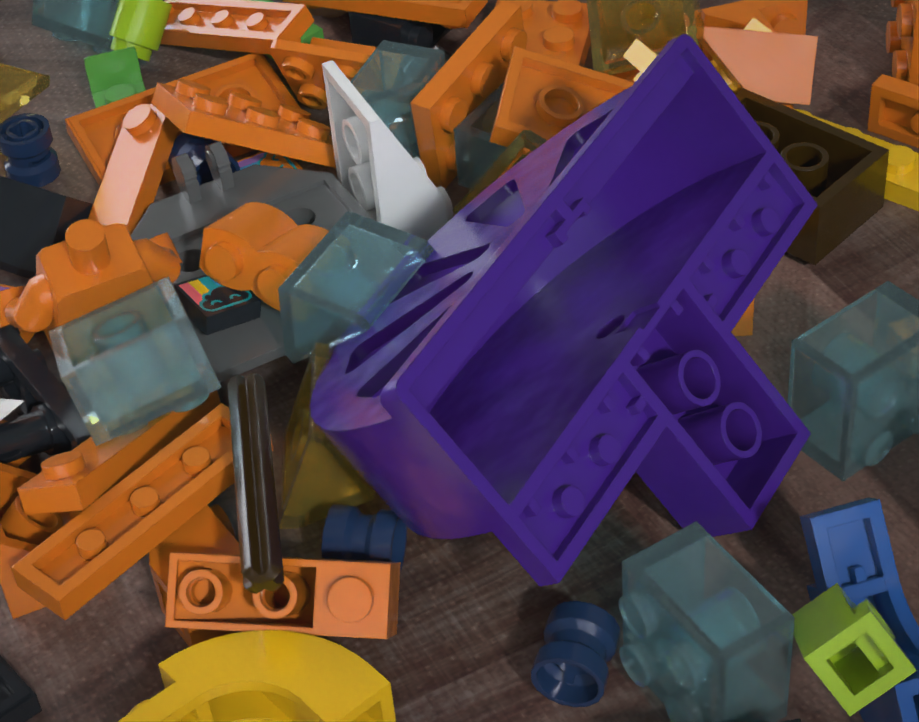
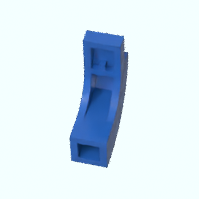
M868 497L800 516L815 579L814 584L807 585L810 601L836 583L839 584L850 600L856 605L867 598L890 627L896 637L894 640L917 670L860 709L858 712L863 721L919 722V626L913 617L902 590L880 499Z

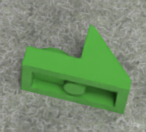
M135 47L92 55L83 59L95 108L146 91Z

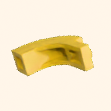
M253 630L211 638L192 645L159 663L158 666L165 689L151 699L138 703L131 709L128 715L117 721L396 722L391 683L354 652L327 639L306 633L285 630Z

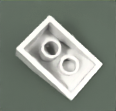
M333 60L322 63L337 178L401 250L410 257L442 228L448 220L453 218V207L449 195L442 186L436 187L433 184L420 158L411 157Z

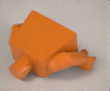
M83 219L74 222L67 228L65 241L42 248L36 254V276L29 279L26 286H18L0 291V328L12 325L29 333H37L44 330L58 364L153 328L171 323V315L156 284L167 286L175 282L180 275V264L183 262L167 232L151 239L145 238L133 241L126 225L116 222L103 227L95 220Z

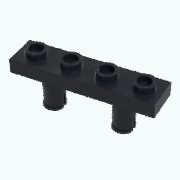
M12 325L0 328V393L5 399L24 400L21 405L14 409L19 417L0 424V463L6 464L41 452L54 456L71 451L103 428L97 417H89L80 407L69 384L64 381L59 382L51 373L42 353L38 349L32 350L22 339L18 328Z

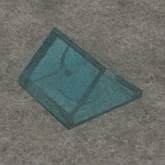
M347 211L278 288L285 355L294 364L368 331L435 249L426 239Z

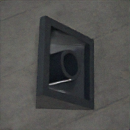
M0 176V269L28 279L36 276V254L42 248L65 241L67 228L78 220L88 219L93 204Z

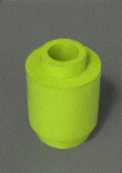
M119 0L109 35L114 36L110 49L119 50L135 47L138 59L150 61L153 50H159L172 4L163 0Z

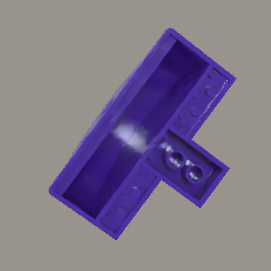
M682 34L666 44L632 86L589 111L536 148L483 190L440 228L419 250L403 262L338 338L339 342L327 359L313 389L310 402L311 417L322 432L413 532L431 539H456L493 532L540 587L560 583L635 472L693 541L752 530L810 437L811 432L731 331L818 204L693 38L687 34Z

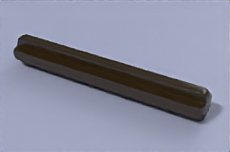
M254 372L246 377L236 374L228 383L240 563L243 586L251 593L257 594L264 589L276 591L284 582L265 380Z

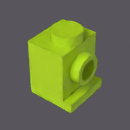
M838 583L786 618L803 658L849 716H852L917 671L913 663L894 640L896 638L873 604L866 598L856 605Z

